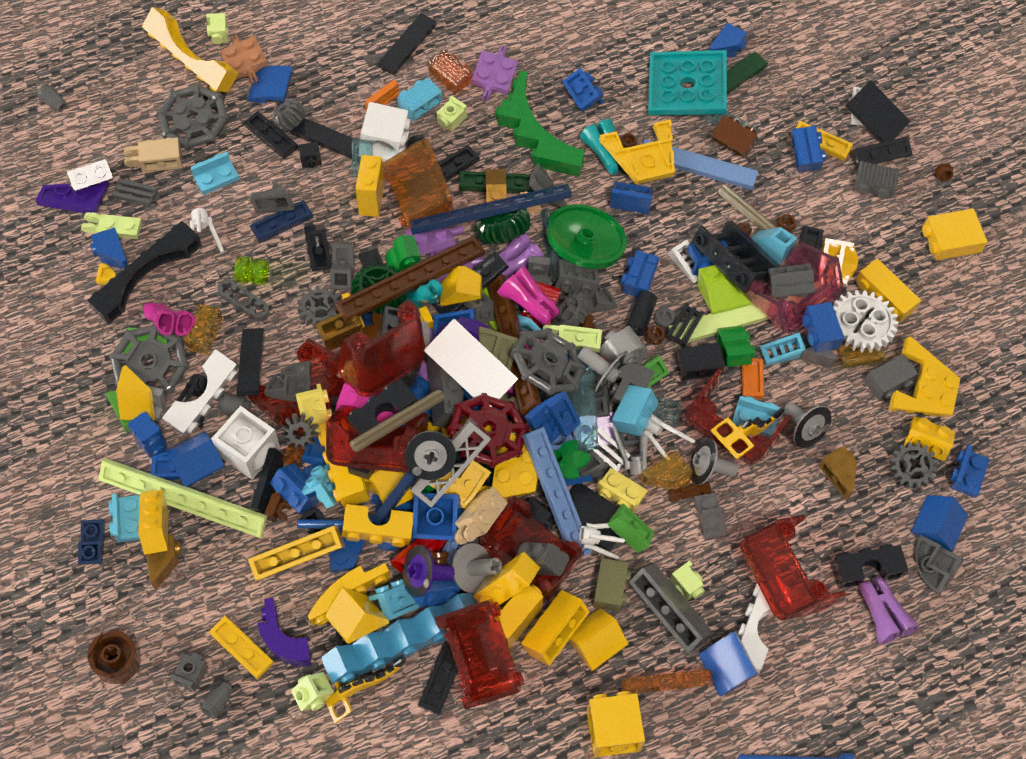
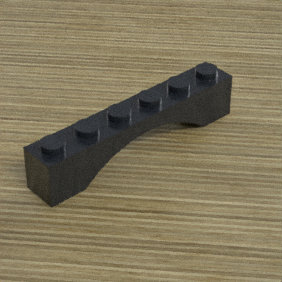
M183 221L174 225L166 235L157 239L154 245L142 252L135 261L126 265L117 276L111 278L104 287L91 295L87 301L92 310L108 325L125 312L132 290L146 274L165 263L187 259L203 246L199 235Z

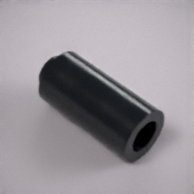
M646 290L638 292L625 327L630 326L638 337L645 335L658 298L654 293Z

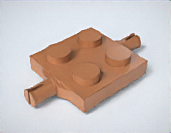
M234 35L236 40L233 36L231 37L234 45L221 50L220 53L224 62H227L239 73L235 80L248 76L250 82L255 83L253 78L256 82L258 81L255 73L268 66V63L255 35L243 41H240L238 35Z

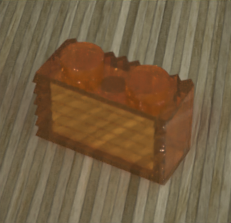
M443 50V52L438 54L437 57L435 56L428 63L429 74L440 81L454 95L471 83L472 71L470 67L466 64H461L452 53L449 54Z

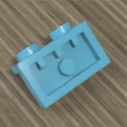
M227 152L217 154L213 158L198 162L191 167L193 178L203 195L240 180Z
M740 396L732 422L739 427L748 419L753 420L756 417L766 421L781 407L770 402L757 401L753 397ZM778 418L758 435L773 438Z
M329 464L313 468L302 490L304 495L316 491L317 499L323 502L326 509L334 506L336 502L333 494V489L336 488L335 483H331L327 472L331 470Z
M117 493L112 494V501L109 502L110 515H113V522H110L109 529L111 536H114L118 543L140 540L138 534L140 495L119 498Z
M404 579L391 582L390 588L388 585L375 589L376 594L368 596L369 601L378 599L382 613L388 620L397 618L420 607L405 590Z

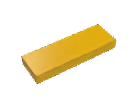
M799 121L796 128H805L811 125ZM817 128V132H821L822 135L821 150L845 162L853 143Z
M226 616L209 631V634L257 680L274 664V661Z

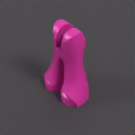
M525 266L519 269L515 275L508 278L497 291L501 297L511 299L521 305L544 326L551 321V318H555L560 313L556 303L543 293Z
M146 303L143 306L145 318L153 321L158 331L163 335H171L173 331L176 335L183 336L188 334L194 326L195 317L188 311H173L163 303Z

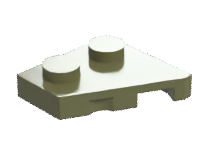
M479 326L477 330L479 342L510 371L514 359L511 357V350L515 348L519 339Z

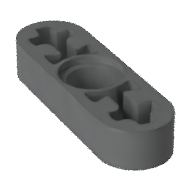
M226 279L219 283L218 292L222 299L255 321L262 322L268 319L270 311L266 302L232 280ZM231 287L233 293H231L230 291L224 292V289H229ZM241 297H248L250 299L247 304L242 305L238 303ZM255 308H257L258 310H261L263 308L264 312H259L257 314Z

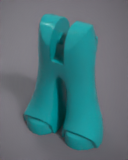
M604 119L598 123L597 127L595 124L586 127L581 132L579 138L583 144L589 146L596 153L612 176L618 173V162L600 143L599 137L602 134L616 132V129L611 119ZM618 164L621 171H624V169Z
M435 279L430 280L428 283L418 287L417 290L414 289L408 292L404 300L406 311L409 314L418 312L419 308L424 307L425 303L434 304L437 302L443 292L441 283Z

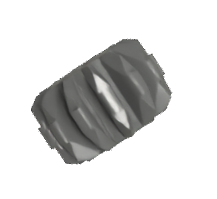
M292 98L276 108L272 120L284 132L292 131L295 127H298L299 123H302V119L306 116V110L300 102Z
M303 412L301 418H298L297 413H293V420L288 417L285 419L287 425H282L281 430L285 431V433L281 437L282 439L289 438L286 443L287 446L295 443L294 449L298 450L299 444H301L305 450L307 449V443L314 445L315 441L313 438H317L319 433L313 431L318 428V424H311L314 420L312 416L306 420V413ZM302 427L303 431L306 432H303L302 435H297V431L294 430Z

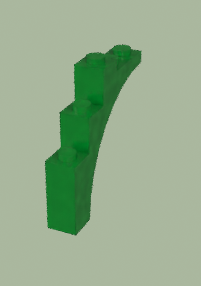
M520 70L518 78L515 77L513 81V93L510 92L508 100L503 99L501 106H497L495 117L498 118V126L514 129L513 138H516V146L532 150L531 159H534V167L537 163H540L546 170L580 177L585 150L570 146L556 139L540 125L530 110L526 98L528 72Z

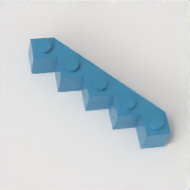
M472 593L457 594L447 604L427 607L414 618L397 620L382 632H371L351 645L336 646L321 657L332 683L342 682L347 684L356 677L371 670H379L385 667L387 663L403 656L409 657L419 649L433 643H441L447 637L460 631L473 629L477 626L476 622L483 618V614Z

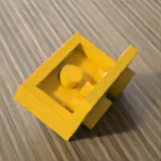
M914 416L904 446L908 442H911L912 446L920 442V448H924L927 445V452L935 453L932 457L945 461L953 446L955 431L946 426L934 424L926 418Z

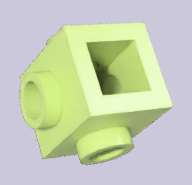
M324 672L303 676L291 690L301 711L308 709L316 711L325 705L324 701L334 693Z

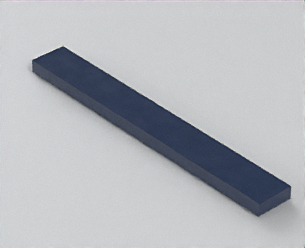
M562 184L418 218L409 222L412 235L571 198L572 193L568 184Z

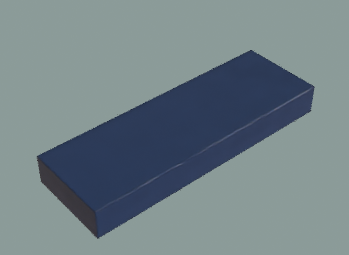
M302 200L294 204V210L279 211L249 225L259 244L314 218L305 201Z
M410 470L404 475L372 518L377 525L390 515L391 510L396 507L418 478Z

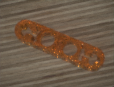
M710 670L632 677L621 681L622 691H630L631 694L702 687L713 683Z

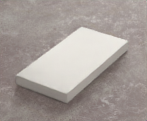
M455 319L424 350L473 398L481 395V393H487L489 396L500 399L518 380L513 373Z

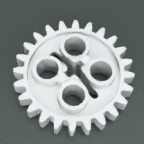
M855 290L854 295L847 292L846 297L841 295L839 301H835L833 308L846 341L845 347L851 344L853 351L856 347H860L861 353H863L865 348L872 353L874 347L880 351L882 346L887 347L888 343L892 342L898 330L899 322L895 321L898 315L892 314L895 308L887 307L889 301L882 302L883 296L875 298V292H872L869 296L866 290L863 291L862 295L859 294L858 290ZM870 309H873V311L870 313L868 319H866V320L863 322V324H862L861 328L859 329V331H858L857 333H854V331L857 329L859 323H861V322L864 320V318H865L866 314L868 313V311H869Z

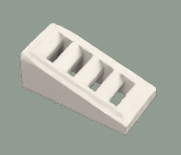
M685 240L671 249L668 255L693 283H696L698 275H693V268L690 269L689 265L694 263L687 251L690 243L688 240ZM682 251L686 253L683 256L680 255ZM687 257L691 258V260H689L688 262H685L684 260Z

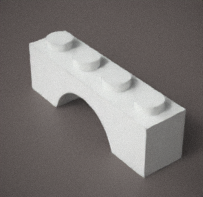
M216 349L202 366L208 380L204 393L198 399L191 402L175 401L162 417L166 424L185 437L188 433L192 434L198 427L197 421L201 416L205 417L212 408L210 404L214 399L218 400L225 391L223 387L228 381L231 383L238 374L236 371L238 369L237 364Z
M766 577L761 584H756L753 596H756L754 604L749 603L745 616L749 617L746 624L742 623L738 632V636L741 637V641L758 674L762 669L769 650L759 638L757 630L758 621L767 615L780 614L791 588Z

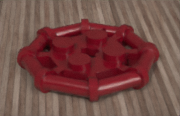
M481 393L477 397L464 402H457L454 405L455 411L450 425L447 427L448 435H451L453 438L464 425L460 424L462 415H464L468 419H473L477 423V427L491 437V440L483 448V450L489 451V454L486 455L479 452L473 460L487 464L490 468H495L496 465L515 457L519 458L523 454L524 439L522 435L527 434L530 429L529 425L525 424L515 408V403L489 396L487 393ZM478 405H481V406H482V407H481V410H479V411H476V410L473 411V410L471 409V408L476 407V406H478ZM489 405L494 406V407H497V408H500V409H503V410H499V409L490 407ZM508 414L511 416L515 424L508 422V420L506 419ZM490 425L493 432H487L484 428ZM473 431L468 437V446H478L483 441V438ZM511 433H517L515 442L509 439ZM464 442L460 447H466V443ZM505 446L508 451L496 455V451H499L502 447ZM466 450L460 451L461 457L467 458Z

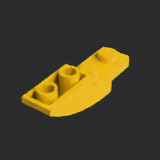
M384 563L364 573L360 565L338 579L322 594L310 611L308 618L311 626L316 624L321 626L328 622L325 614L342 587L365 594L367 589L373 586L379 587L384 585L388 581L387 579L390 578L387 565Z

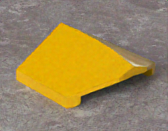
M826 238L819 260L818 279L847 283L857 271L858 256L854 243Z
M466 266L454 268L441 282L443 292L440 296L441 306L481 299L482 276Z

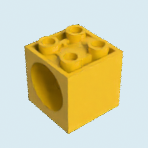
M623 691L617 693V696L607 697V694H599L589 700L587 717L594 758L641 752L645 743L637 693L631 694L630 691Z

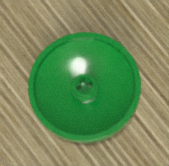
M571 204L557 209L551 215L546 228L547 239L554 251L566 261L583 268L603 269L616 264L623 256L627 245L626 235L621 225L608 213L588 205Z

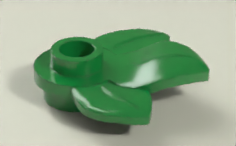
M578 440L567 441L562 444L559 450L553 451L565 479L578 478L579 469L585 467L591 460L590 454L578 450Z

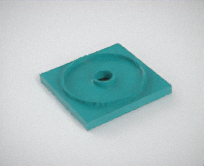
M727 50L650 52L649 116L727 114ZM690 82L694 86L692 88H683L682 84Z

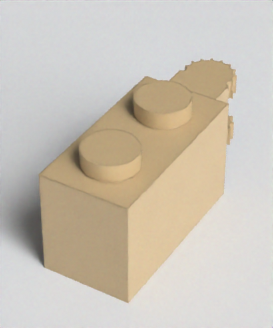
M178 137L138 142V146L126 147L124 149V155L128 157L124 160L125 166H141L143 173L183 168L182 151Z
M494 487L477 493L455 522L459 528L457 533H455L456 535H454L456 543L463 545L467 541H474L476 537L486 534L508 503Z

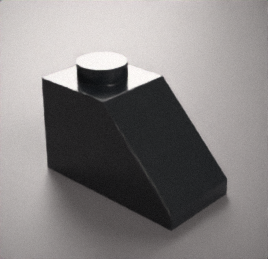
M324 224L304 227L312 272L331 269L332 263Z

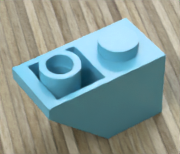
M782 227L761 230L751 237L779 265L791 255L797 241V237Z

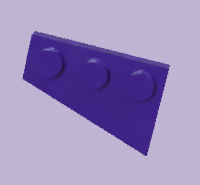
M104 181L77 191L68 183L43 185L36 198V202L39 206L80 213H97L108 190L109 183Z

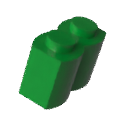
M400 235L394 241L393 247L385 255L388 268L390 269L394 266V272L405 270L419 263L421 259L414 235Z
M743 325L718 328L717 342L720 345L726 367L752 364V358L756 355L755 347L750 344L749 332L745 331Z

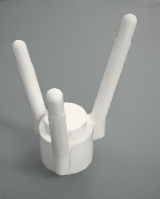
M203 208L194 209L191 212L190 228L193 231L196 228L197 232H201L202 229L209 225L220 252H224L213 226L212 218L208 217L207 210Z
M653 414L649 419L648 427L644 431V435L648 436L667 462L670 461V458L653 437V434L657 436L663 429H666L691 443H695L693 438L667 425Z
M586 523V526L580 528L579 543L583 544V548L592 549L615 560L619 559V556L595 546V544H599L600 540L625 542L624 538L601 535V532L597 529L610 528L608 523Z

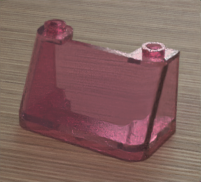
M801 242L791 250L789 255L790 265L811 264L814 272V293L809 294L807 297H797L794 295L788 296L787 299L777 300L772 298L769 285L767 284L764 287L763 283L758 280L752 283L749 291L746 293L747 298L788 334H792L803 325L802 315L807 306L831 302L841 293L843 288L840 260L804 242Z

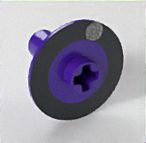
M421 545L415 546L409 551L404 563V584L408 593L413 597L424 596L430 589L433 580L452 581L455 575L452 565L434 564L430 551Z

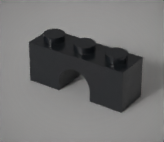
M401 379L395 383L391 382L378 396L373 395L360 409L356 408L349 413L347 417L348 427L358 437L380 424L376 419L380 413L390 411L397 414L417 402V397Z
M892 544L883 545L875 550L864 548L859 550L858 553L853 554L842 552L837 554L831 563L838 589L858 586L865 579L863 567L865 566L875 568L885 581L902 578L909 571L901 545L893 546Z

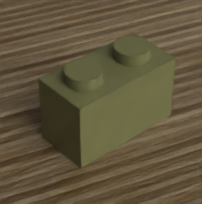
M601 558L593 608L620 613L621 605L626 606L628 593L624 592L625 584L629 585L631 571H627V562Z

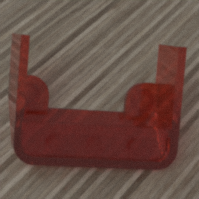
M718 368L687 409L685 418L690 426L706 437L714 439L718 445L727 450L711 432V429L724 420L716 415L717 406L708 399L720 381L722 370ZM788 414L770 439L762 435H757L753 438L746 436L754 447L739 459L751 465L761 461L785 432L792 416ZM727 423L717 429V432L724 438L734 431ZM739 439L731 447L736 453H742L748 448V445L742 439Z
M805 515L779 519L749 534L740 542V549L772 613L782 621L824 611L847 595L845 591L829 594L822 582L816 579L808 580L788 541L795 537V527L806 519Z

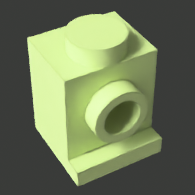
M206 14L208 23L207 34L208 37L211 36L212 43H228L226 14Z
M453 96L437 111L438 124L450 131H453L467 117V106Z
M690 561L673 572L670 578V582L687 601L692 597L697 599L705 592L702 588L704 585L702 583L703 580L698 572L691 570L692 563Z

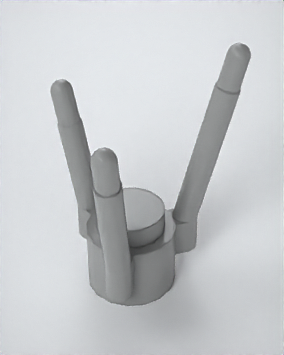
M613 426L614 437L624 461V469H629L631 475L647 473L648 436H644L643 432L639 440V455L630 456L631 460L629 461L617 428Z

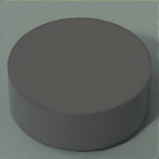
M661 308L655 313L654 322L662 327V329H668L675 322V314L668 308Z

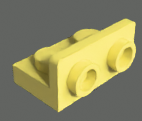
M316 384L317 389L297 393L296 398L300 415L303 412L306 413V420L312 416L314 420L311 424H318V428L313 431L321 433L319 424L333 420L331 409H326L325 403L329 402L327 390H322L321 384Z
M610 468L604 478L598 481L596 488L599 495L607 500L611 499L617 503L618 507L624 503L633 513L648 492V490L613 468Z

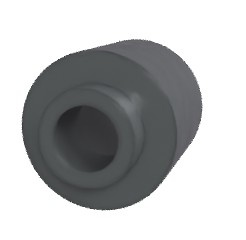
M226 393L224 397H220L218 409L221 410V414L232 416L240 406L250 412L252 402L247 400L246 397Z

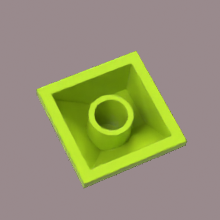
M716 265L698 270L697 286L712 315L751 305L748 295L740 290Z

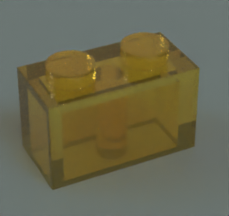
M199 304L194 315V326L184 340L189 351L209 356L223 318L219 308Z

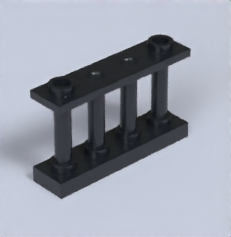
M732 220L727 221L722 232L711 234L701 225L692 240V243L744 293L749 291L754 280L763 279L769 285L768 269L781 267ZM720 241H725L728 246L725 247ZM736 253L741 259L738 260L733 254ZM746 266H749L754 272H751Z

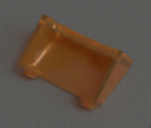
M428 138L419 140L383 162L384 179L388 182L390 181L401 209V215H398L401 227L405 226L406 230L411 229L410 220L453 210L450 190Z

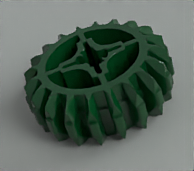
M526 208L478 219L476 229L482 242L490 245L495 243L499 245L524 235L530 229L531 219Z
M378 262L375 267L371 264L367 266V269L362 267L360 272H356L355 278L352 280L351 293L353 295L363 290V288L376 284L400 271L394 272V266L389 269L386 263L384 266H380ZM407 293L371 310V314L373 315L375 312L383 314L385 305L395 308L402 307Z

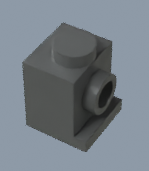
M191 652L190 656L183 654L174 674L170 677L172 682L180 687L196 692L208 668L206 663L203 662L204 657L194 652ZM188 665L193 666L190 672H186Z

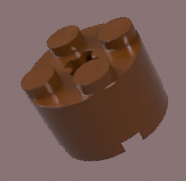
M114 630L98 635L91 642L87 651L91 669L102 681L109 684L126 683L136 674L141 662L139 649L132 639L121 631Z

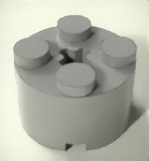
M627 326L617 333L615 331L608 333L605 336L606 341L600 347V352H597L599 356L604 357L610 364L624 353L626 356L619 367L621 368L626 364L635 362L639 364L648 353V349L634 330Z

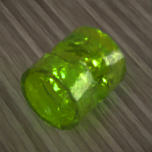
M238 256L234 267L235 282L247 284L251 281L253 285L265 286L269 275L268 259L255 258L252 261L250 257Z

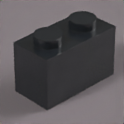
M706 343L698 347L685 346L677 351L676 363L681 381L723 374L725 364L719 344Z

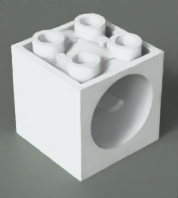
M369 102L360 135L359 155L382 157V162L397 165L399 158L404 156V146L408 140V130L411 119H407L408 110Z
M242 406L233 413L211 438L220 457L251 480L263 468L268 449L276 448L278 450L280 448L275 429Z

